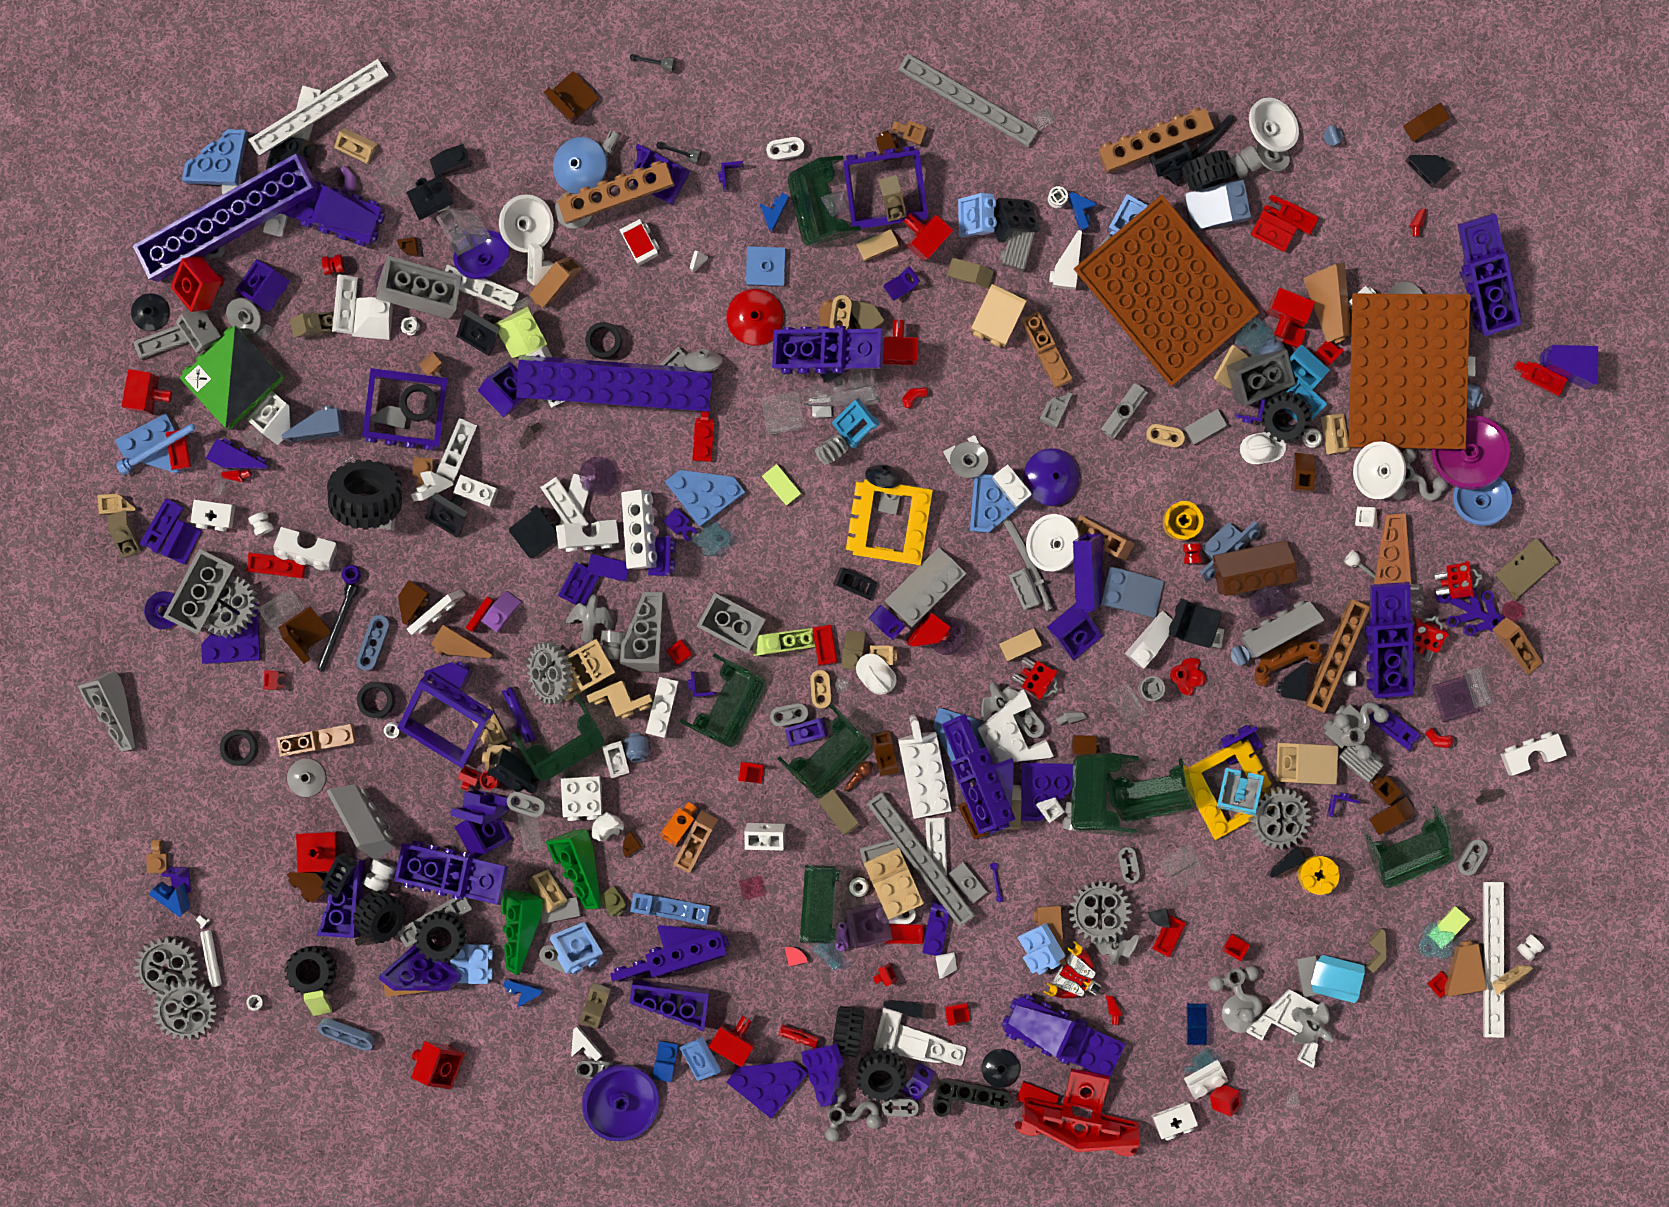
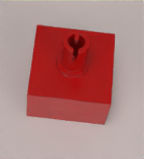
M912 213L903 220V223L915 232L913 238L905 246L922 261L928 259L953 231L937 215L930 217L924 224L914 217Z
M201 256L182 258L170 288L190 312L210 310L218 288L224 284V277L221 274L217 275Z
M1279 287L1273 294L1266 312L1267 315L1279 319L1273 335L1285 339L1290 324L1302 328L1308 322L1315 301Z
M893 320V337H884V365H917L918 337H904L905 320H900V328H898V320Z
M128 369L121 407L129 411L153 415L155 400L171 403L173 393L172 391L157 389L158 376L150 372Z
M338 831L296 834L297 873L330 870L336 856L339 855Z
M743 1015L734 1030L721 1024L708 1046L711 1050L740 1067L745 1063L755 1044L744 1037L753 1021L748 1018L745 1025H743L747 1018Z
M424 1041L422 1049H416L412 1054V1059L417 1062L411 1078L426 1086L452 1090L465 1053L449 1045Z

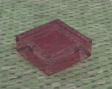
M758 876L739 881L744 900L762 895Z

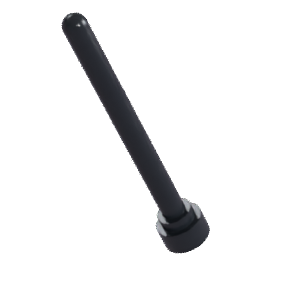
M1229 114L1191 153L1192 159L1199 157L1234 121V115ZM1180 168L1165 174V176L1172 184L1177 185L1182 180L1183 170Z
M348 583L345 584L343 589L345 591V598L317 667L320 672L326 668L352 598L359 594L361 589Z

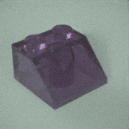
M881 902L842 909L844 922L847 924L850 947L857 949L892 940L889 921Z

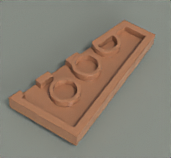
M1406 514L1385 515L1374 584L1409 582L1411 585Z

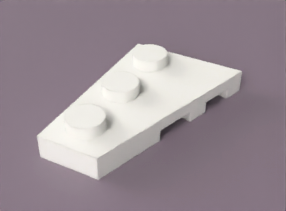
M462 589L447 594L407 628L408 632L411 635L417 632L419 634L423 633L429 628L427 626L429 623L439 620L442 617V613L452 609L456 605L455 603L466 594Z

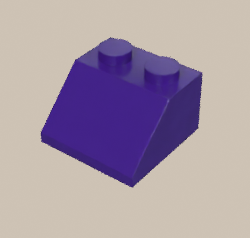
M256 259L235 291L269 312L275 306L281 293L286 290L290 280Z
M511 362L489 375L477 390L503 418L513 412L527 399L516 398L518 370Z
M1076 603L1047 626L1052 636L1073 661L1103 637L1089 615L1083 612V609H1076Z
M457 661V663L450 662L426 670L424 675L429 671L463 692L473 671L469 670L471 666Z
M500 817L485 824L465 820L455 826L468 853L473 854V858H479L512 840Z

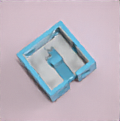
M1226 768L1217 807L1256 816L1264 776L1248 773V779L1241 778V771Z

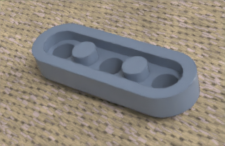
M376 615L370 620L356 660L358 667L362 670H372L377 664L390 627V622L385 616ZM379 621L383 622V627L381 629L377 627V623ZM373 639L377 641V645L374 647L370 644ZM367 657L370 658V664L368 665L364 663V659Z
M331 1018L322 1019L318 1026V1031L323 1036L363 1051L371 1050L375 1043L374 1037L369 1032L358 1030Z

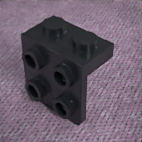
M291 137L270 150L266 170L290 156L298 154L304 157L311 171L318 145L302 138Z
M998 197L994 207V217L997 221L994 232L998 242L1005 243L1014 231L1039 232L1040 226L1029 200Z
M537 505L530 509L531 512L509 528L511 535L531 559L557 541L556 523H550L547 519L549 516L543 506L539 508Z
M1180 598L1175 608L1174 619L1169 626L1168 635L1181 641L1211 648L1222 613L1195 605L1186 599Z

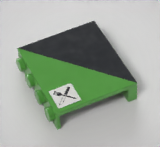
M238 326L229 327L220 340H215L206 353L203 352L196 358V363L192 366L189 365L182 371L183 375L180 377L184 384L226 429H231L286 378L269 363L241 332L242 329Z

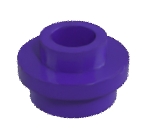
M354 565L346 566L342 570L341 575L345 583L355 584L361 578L359 568ZM353 572L355 573V576L353 578H349L348 574Z

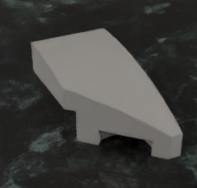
M1072 393L1052 398L1047 402L1039 421L1056 429Z
M386 406L370 417V422L402 429L406 421V417L401 409L394 406Z

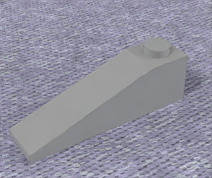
M643 592L635 615L628 627L627 634L621 643L620 664L643 672L660 671L663 592Z

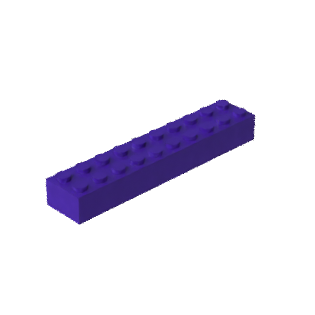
M294 154L132 246L148 278L159 282L177 272L182 258L204 257L320 192V189L304 157Z
M519 355L516 398L709 411L712 371L698 372L687 367Z

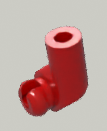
M926 387L909 389L902 397L903 406L911 408L917 397H927Z
M1433 728L1425 732L1435 747L1448 748L1454 742L1451 735L1438 736Z

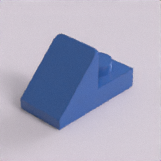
M1069 193L1068 199L1078 228L1082 232L1086 231L1089 228L1088 224L1091 223L1088 214H1084V211L1095 208L1097 204L1076 193Z
M781 193L780 197L776 196L772 204L774 209L760 203L765 222L771 233H773L789 200V196Z
M160 882L149 893L150 896L178 917H181L190 908L184 883L173 891L168 885Z
M508 978L505 979L503 987L507 988L506 992L516 995L518 992H521L517 1008L541 995L544 990Z
M659 1041L653 1079L672 1082L678 1044Z

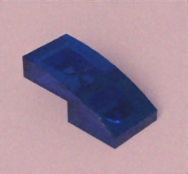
M1187 1003V1045H1207L1206 1004Z

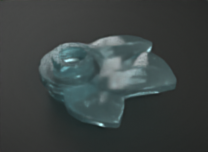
M1253 317L1244 325V328L1237 332L1236 345L1242 346L1246 344L1248 351L1256 356L1260 352L1262 344L1274 338L1272 331L1268 327L1263 326L1260 319ZM1253 324L1257 325L1255 330H1251Z
M711 520L702 525V532L691 538L696 546L703 548V556L715 555L720 548L726 547L730 542L728 532L720 529L718 523ZM723 537L724 540L722 542H718L717 538Z
M1436 922L1428 924L1422 932L1423 939L1418 944L1419 952L1425 957L1435 956L1438 959H1445L1452 955L1448 947L1453 942L1454 933L1448 931L1439 932ZM1426 945L1432 946L1430 950H1425Z

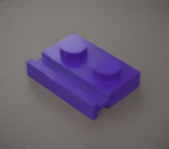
M574 562L557 596L575 605L578 603L585 605L599 576L586 573L587 567Z

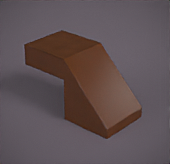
M1440 102L1403 125L1412 142L1451 119V117Z
M890 730L871 734L880 777L899 773Z
M1403 797L1390 807L1377 812L1369 820L1378 835H1381L1406 821L1416 812L1407 797Z

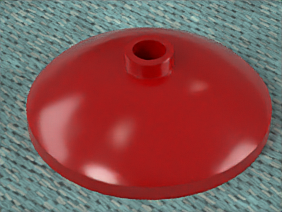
M748 289L736 295L730 302L726 315L727 325L731 334L738 341L751 346L764 345L774 339V330H781L784 319L783 310L777 298L762 289ZM753 312L758 313V317L755 319L751 317Z

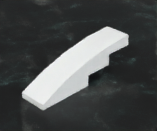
M446 266L445 272L461 276L459 291L512 311L519 293L484 278H467L461 275L455 267Z

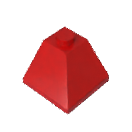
M927 613L905 644L914 647L940 643L941 640L944 642L950 635L948 630L951 627L933 613Z

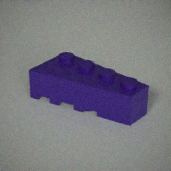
M354 859L358 862V865L339 897L335 898L329 894L325 912H323L322 922L316 936L357 938L361 936V933L355 929L353 924L355 919L353 918V913L356 912L355 908L360 904L359 901L363 899L364 859Z
M633 979L630 1004L663 1015V1017L674 1019L684 1025L695 1027L704 1032L710 989Z

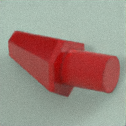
M1420 209L1410 223L1409 227L1412 228V237H1420V228L1424 227L1427 209Z
M250 469L242 472L241 470L221 472V475L225 479L245 482V478L252 476Z
M1106 995L1109 1015H1112V1025H1119L1120 1016L1123 1013L1115 998L1111 995Z

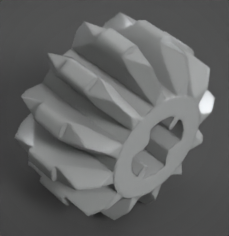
M834 435L822 442L816 448L815 453L824 465H828L845 454L849 447L844 438L840 435Z

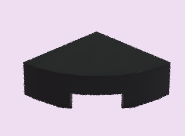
M1167 908L1148 912L1149 918L1153 923L1163 928H1172Z

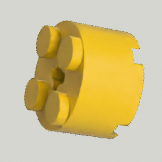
M1180 501L1170 506L1165 511L1162 520L1165 533L1178 541H1186L1196 536L1201 531L1204 522L1200 509L1189 501ZM1182 517L1187 521L1183 526L1179 522V519Z
M1314 855L1306 858L1305 862L1299 865L1297 877L1303 889L1316 895H1324L1330 893L1339 882V869L1331 859ZM1320 871L1322 877L1317 879L1314 874Z

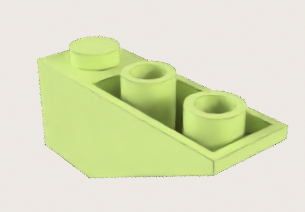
M808 628L759 635L752 645L754 656L811 648L815 647L813 629Z

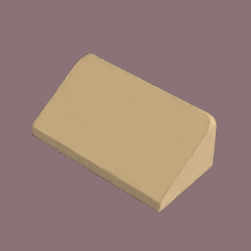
M343 128L339 131L334 148L369 164L378 144Z
M892 230L856 244L864 262L899 247Z
M1234 345L1230 347L1214 376L1219 385L1228 389L1232 388L1226 366L1248 358L1247 354Z
M1344 413L1321 417L1326 453L1335 454L1350 451Z
M1033 628L1000 643L999 646L1006 661H1009L1042 646V643Z
M494 713L481 737L486 750L488 744L498 745L507 740ZM472 720L475 728H477L478 724Z
M548 869L532 876L528 883L534 893L543 899V907L547 913L554 911L568 901Z
M1517 965L1495 980L1492 984L1496 994L1499 995L1524 978L1533 969L1532 966Z

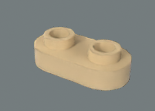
M839 295L833 300L830 328H835V324L838 321L842 322L846 329L849 327L852 304L851 300L845 295ZM839 303H845L846 307L840 309L838 307Z
M1153 424L1146 431V437L1149 442L1171 448L1181 446L1185 439L1184 433L1180 429L1160 424ZM1153 431H1157L1159 433V436L1157 438L1152 436ZM1172 435L1177 436L1178 440L1176 442L1171 440Z
M817 670L812 673L810 678L812 702L817 708H825L831 702L830 679L825 671ZM818 676L824 678L822 683H817L816 678ZM820 695L825 697V701L822 703L818 701V696Z

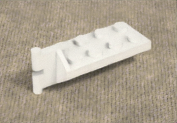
M912 714L909 717L912 735L900 738L898 742L913 818L950 812L951 806L936 732L921 733L916 715Z

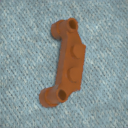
M1296 638L1263 653L1262 660L1255 668L1254 678L1256 684L1259 686L1268 685L1271 671L1305 656L1312 663L1320 662L1323 658L1322 649L1317 642H1302Z

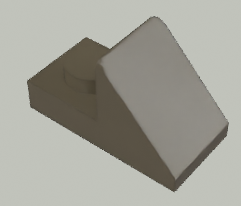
M846 630L841 668L856 670L857 662L863 653L865 632Z

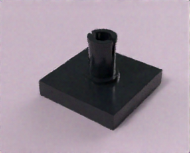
M440 175L429 181L426 178H420L416 181L417 187L406 192L419 220L454 204Z
M466 309L462 315L456 337L489 356L493 351L500 328L493 325L494 318L492 315L487 320L488 313L484 314L481 318Z
M435 492L431 497L425 519L458 538L468 512L460 508L463 500L459 496L454 495L449 501Z

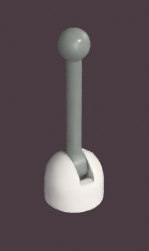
M1352 550L1344 559V563L1350 567L1359 566L1375 579V574L1360 563V556Z

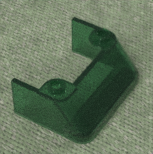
M843 155L819 157L790 172L788 175V185L801 238L806 246L841 239L861 230L860 226L848 227L844 219L836 220L827 185L833 181L835 176L833 164L843 160Z
M714 653L712 657L724 662L720 669V677L726 682L710 714H699L693 724L683 719H680L679 722L721 744L733 747L738 743L766 688V681L764 678Z
M579 694L574 697L585 713L577 720V728L581 735L550 754L541 745H533L527 749L518 733L511 734L536 777L542 781L550 780L596 752L604 745V736Z
M833 704L830 708L838 715L830 726L834 734L808 760L803 757H797L788 764L780 756L777 758L818 799L831 791L869 754L872 748L871 743Z
M1100 753L1082 754L1074 759L1071 825L1076 831L1122 837L1137 833V829L1120 827L1118 814L1114 811L1106 810L1107 772H1117L1121 768V764L1138 761L1139 756Z
M1178 759L1179 765L1174 766L1169 771V776L1132 782L1131 779L1125 776L1114 780L1111 773H1106L1110 803L1120 819L1123 821H1135L1194 809L1196 807L1195 794L1189 770L1183 759Z
M1437 806L1433 807L1435 818L1424 822L1421 828L1422 833L1387 847L1385 842H1373L1369 834L1365 835L1368 853L1385 888L1394 887L1445 866L1454 859L1450 828Z
M805 863L800 943L831 944V940H835L836 928H832L835 882H839L840 870H836V865Z

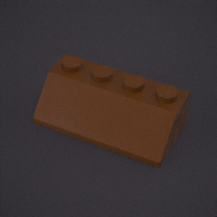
M1286 540L1213 555L1218 593L1224 596L1298 581L1296 562Z

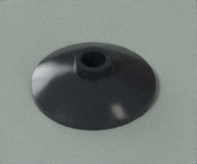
M147 293L134 301L131 308V317L135 325L140 329L156 331L166 324L169 318V307L161 296ZM151 308V314L147 315L146 309Z
M885 464L873 465L865 473L868 482L881 488H894L903 482L901 471Z
M996 1049L989 1052L983 1059L981 1066L982 1075L990 1085L1004 1088L1017 1080L1020 1073V1064L1012 1052L1006 1049ZM1004 1066V1072H998V1067Z

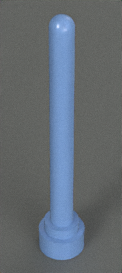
M187 425L131 459L123 458L116 463L117 469L122 475H127L132 472L134 465L193 432L195 425Z

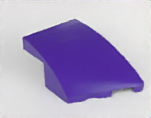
M637 144V162H635L634 169L644 167V169L650 168L651 164L657 161L668 164L675 186L652 195L673 205L690 171ZM649 174L647 176V182L649 184H652L656 181L655 174ZM633 180V185L638 187V181Z
M479 790L465 791L463 806L451 808L450 816L479 824L489 823L501 817L510 809L507 805L508 797L499 796L498 793Z

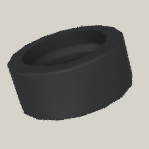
M599 322L591 326L587 331L585 337L586 347L594 357L602 360L610 359L620 351L622 337L618 329L611 323ZM599 330H608L615 337L614 346L607 352L598 351L593 346V336Z
M414 384L404 390L399 404L405 417L412 421L420 422L432 416L436 409L437 400L431 388L423 384ZM413 392H423L429 398V408L422 414H415L407 407V398Z
M370 682L364 685L357 695V706L360 712L371 718H382L388 715L395 704L392 689L380 682ZM372 689H380L387 696L386 706L380 711H371L365 705V696Z
M236 729L229 731L223 736L219 750L222 758L227 763L243 766L255 759L258 753V742L252 733ZM237 736L246 738L250 744V752L242 759H235L228 752L230 740Z

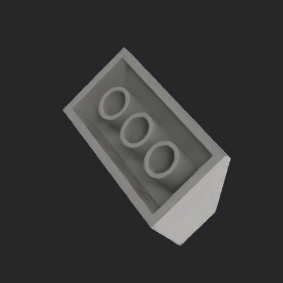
M387 256L378 282L376 299L450 319L456 311L461 276Z
M938 548L885 602L912 628L966 575V572L944 551Z
M199 549L163 618L198 635L235 566Z
M1301 600L1293 605L1294 609L1288 612L1285 609L1276 614L1278 618L1272 621L1268 618L1259 623L1261 627L1254 630L1252 627L1244 631V636L1240 639L1244 647L1248 649L1250 658H1255L1324 621L1323 617L1310 601L1304 602Z
M353 784L327 790L331 801L358 849L377 861L394 848L391 841L393 837L384 829L385 823L380 816H377V808L368 800L370 796L364 788L360 789Z

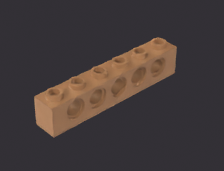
M1200 107L1189 111V114L1186 116H1182V114L1171 118L1172 121L1168 123L1162 121L1155 124L1154 128L1150 130L1144 128L1137 131V135L1132 137L1126 135L1119 138V142L1114 144L1108 142L1101 145L1098 155L1105 173H1110L1146 159L1151 154L1156 155L1182 145L1181 142L1183 141L1187 143L1213 132L1214 127L1206 108L1201 110ZM1186 122H1193L1195 128L1188 129ZM1168 129H1175L1177 136H1170ZM1150 136H1158L1160 142L1153 143L1150 140ZM1139 142L1142 145V149L1135 150L1132 144ZM1121 149L1125 155L1118 157L1115 155V150Z
M657 161L652 163L650 168L644 169V167L633 170L631 175L621 174L616 176L614 181L608 182V180L597 183V187L591 189L589 186L584 187L575 195H572V193L562 195L561 200L557 202L564 222L570 224L675 185L668 164ZM649 174L656 175V181L652 184L647 182ZM632 180L638 181V187L635 190L629 189V183ZM617 186L620 188V194L614 197L611 195V189ZM596 193L602 194V200L599 203H594L593 196ZM579 199L584 201L582 209L575 208V203Z
M1354 599L1348 600L1303 706L1319 713H1325L1370 606Z

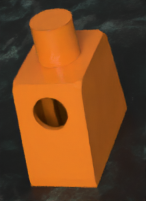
M688 802L683 810L678 808L662 830L660 837L676 847L693 823L694 818L692 815L697 810V807ZM679 818L685 821L683 825L677 822Z

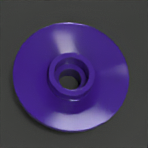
M160 591L148 598L144 607V615L152 627L168 629L175 625V623L163 618L174 597L173 593ZM162 606L163 611L159 613L158 608Z

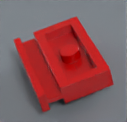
M1263 209L1250 235L1285 252L1297 226Z

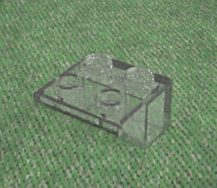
M452 208L436 217L457 256L491 238L475 210Z
M289 589L258 608L265 622L280 642L283 639L278 627L306 609L294 589Z

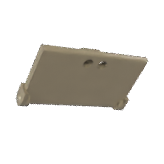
M1535 538L1501 568L1495 576L1510 592V596L1517 601L1527 589L1559 562Z

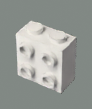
M601 776L561 779L563 817H568V821L579 820V816H587V820L598 819V815H603Z

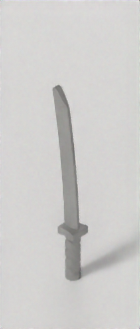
M1005 518L1002 522L1011 535L1030 572L1045 610L1053 609L1043 585L1045 583L1044 580L1041 579L1035 565L1030 560L1027 549L1011 520Z

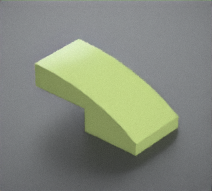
M1453 906L1427 935L1442 948L1470 919L1456 906Z

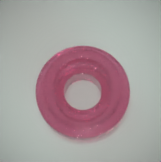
M1515 601L1506 602L1502 607V614L1505 618L1515 620L1521 615V606ZM1510 607L1515 608L1514 614L1509 612Z

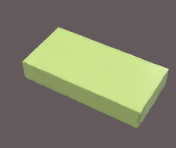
M777 464L762 476L786 506L801 494Z
M322 990L304 994V1001L313 1016L332 1013V1006Z

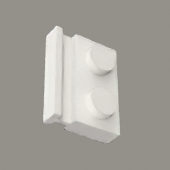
M1218 1060L1184 1078L1195 1100L1228 1082Z

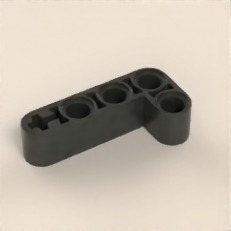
M943 1078L936 1085L933 1110L939 1117L947 1116L951 1110L952 1100L1006 1109L1011 1104V1097L1007 1091ZM944 1083H948L951 1086L950 1091L947 1093L940 1091V1086ZM962 1087H967L970 1090L969 1094L965 1097L959 1094V1090ZM981 1091L988 1092L989 1096L986 1100L978 1098V1094ZM992 1092H994V1096L997 1098H1001L1004 1095L1007 1101H1003V1104H1000L998 1099H993V1103H991ZM940 1102L947 1105L946 1110L943 1112H939L936 1109L937 1104Z

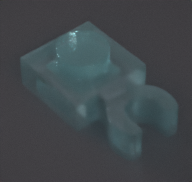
M816 941L811 946V949L834 971L840 966L828 953L830 949L823 942L819 944Z
M1205 1047L1191 1059L1194 1065L1185 1067L1183 1073L1185 1074L1187 1071L1195 1073L1213 1063L1216 1059Z

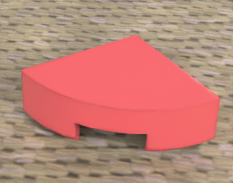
M790 946L785 947L789 966L808 962L801 950Z

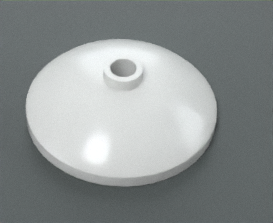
M1263 98L1252 106L1249 113V124L1254 137L1262 146L1274 152H1284L1295 145L1299 136L1298 122L1286 104L1275 98Z
M516 196L504 205L500 213L499 229L501 236L507 245L516 251L528 252V243H536L542 248L549 241L553 232L554 222L551 210L542 199L536 196ZM520 220L523 221L522 227L519 225Z
M1373 442L1365 446L1357 455L1353 468L1354 480L1358 489L1365 496L1372 499H1386L1394 495L1401 488L1406 476V463L1400 450L1387 442Z
M1058 514L1046 515L1037 520L1031 527L1026 541L1027 553L1033 564L1049 572L1060 571L1068 567L1074 561L1073 541L1080 537L1076 525L1069 518ZM1058 542L1061 543L1059 548L1057 547Z

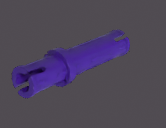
M513 687L501 691L517 723L515 726L517 729L519 728L525 744L537 739L529 724L531 722L526 718Z

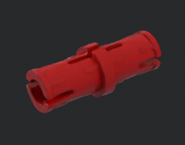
M782 1024L778 1036L793 1040L796 1044L801 1043L812 1048L816 1047L819 1038L818 1036L803 1032V1029L799 1028L797 1030Z

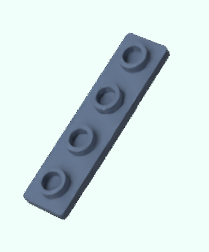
M1256 521L1242 533L1228 522L1202 546V551L1212 559L1200 571L1204 581L1208 582L1215 577L1213 555L1245 549L1246 545L1259 536L1262 529Z

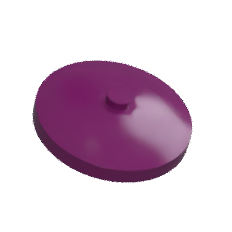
M1467 415L1466 449L1432 448V462L1439 476L1450 485L1467 490L1484 488L1497 481L1505 472L1510 459V444L1505 432L1492 420L1477 415Z

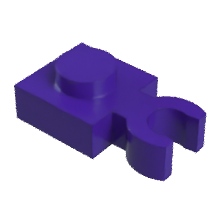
M677 508L663 520L676 535L681 531L686 541H690L686 535L688 531L697 533L695 528L687 526L690 520Z

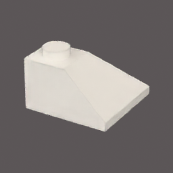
M374 297L356 298L352 337L390 340L394 304L378 300Z
M271 391L247 420L263 435L279 445L283 441L282 434L290 429L289 405Z

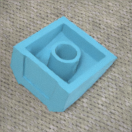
M1322 955L1316 962L1311 983L1314 993L1356 1003L1365 975V967L1358 963Z

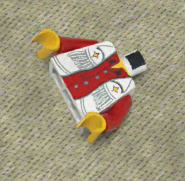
M1076 941L1073 942L1076 944L1074 949L1071 950L1068 947L1070 954L1052 984L1047 983L1050 986V990L1047 992L1043 991V993L1062 999H1072L1078 997V995L1083 996L1086 990L1094 995L1098 993L1101 985L1092 980L1096 974L1093 971L1095 965L1090 955Z

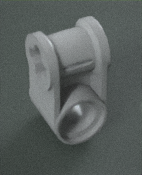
M582 1059L577 1063L576 1074L580 1078L592 1079L603 1070V1067L608 1068L613 1065V1061ZM587 1064L590 1067V1071L582 1073L579 1070V1066Z

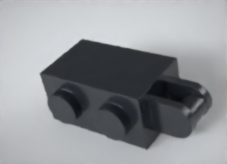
M502 748L492 757L488 774L514 791L521 792L524 789L529 793H536L540 779L533 774V766L505 748Z

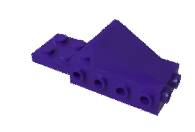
M317 181L320 192L280 213L299 220L302 226L308 228L312 226L318 227V231L328 235L330 232L335 233L337 238L345 241L348 238L355 240L354 244L362 247L366 245L372 246L373 242H376L379 235V225L383 223L385 218L384 210L379 207L380 203L369 200L368 203L361 201L362 197L358 195H344L343 190L334 187L330 189L325 184Z
M1493 213L1457 224L1464 254V265L1459 274L1465 284L1467 293L1471 297L1470 309L1472 313L1474 312L1475 319H1473L1475 330H1478L1484 336H1489L1496 332L1509 330L1521 325V312L1517 306V293L1513 286L1514 278L1509 267L1510 258L1503 248L1497 215Z
M818 326L817 329H812V327H800V329L783 327V330H774L772 368L780 370L781 374L788 375L792 374L793 371H798L799 374H810V371H815L817 374H827V371L845 374V370L883 368L885 330L881 328L846 329V326H835V328Z
M1409 582L1370 585L1369 625H1366V628H1364L1367 639L1366 651L1369 655V661H1367L1366 666L1367 672L1370 673V679H1367V689L1371 691L1374 698L1413 695V687H1415L1413 669H1415L1413 658L1415 643L1413 633L1415 632L1414 622H1411V585Z
M966 714L943 723L942 727L956 759L950 762L978 833L990 831L991 834L1009 827V822L1016 820L1012 811L1013 758L993 765L992 756L987 748H979L978 740L973 734L971 723Z
M412 840L411 844L402 843L394 881L401 882L404 887L408 888L420 887L419 890L425 892L434 890L437 895L447 896V894H451L454 899L464 900V897L501 905L509 866L473 858V854L461 852V855L456 854L454 849L445 848L442 851L439 850L440 846L428 844V847H425L423 842Z
M660 925L657 928L664 949L662 947L649 949V953L645 954L647 962L640 960L632 963L633 967L627 968V966L617 967L614 969V973H610L613 982H619L648 972L651 973L653 978H658L729 956L727 947H730L727 935H723L720 931Z
M1024 994V996L1018 995L1017 998H1013L1010 1005L1012 1009L1010 1015H1006L1002 1022L1006 1037L1015 1041L1019 1038L1024 1041V1045L1032 1049L1035 1046L1041 1048V1053L1050 1057L1053 1055L1059 1058V1061L1069 1065L1071 1062L1094 1073L1109 1076L1110 1079L1125 1043L1087 1026L1088 1022L1077 1018V1020L1069 1018L1070 1014L1065 1011L1059 1010V1012L1052 1010L1053 1006L1045 1002L1041 1004L1034 1002L1035 998L1028 994Z

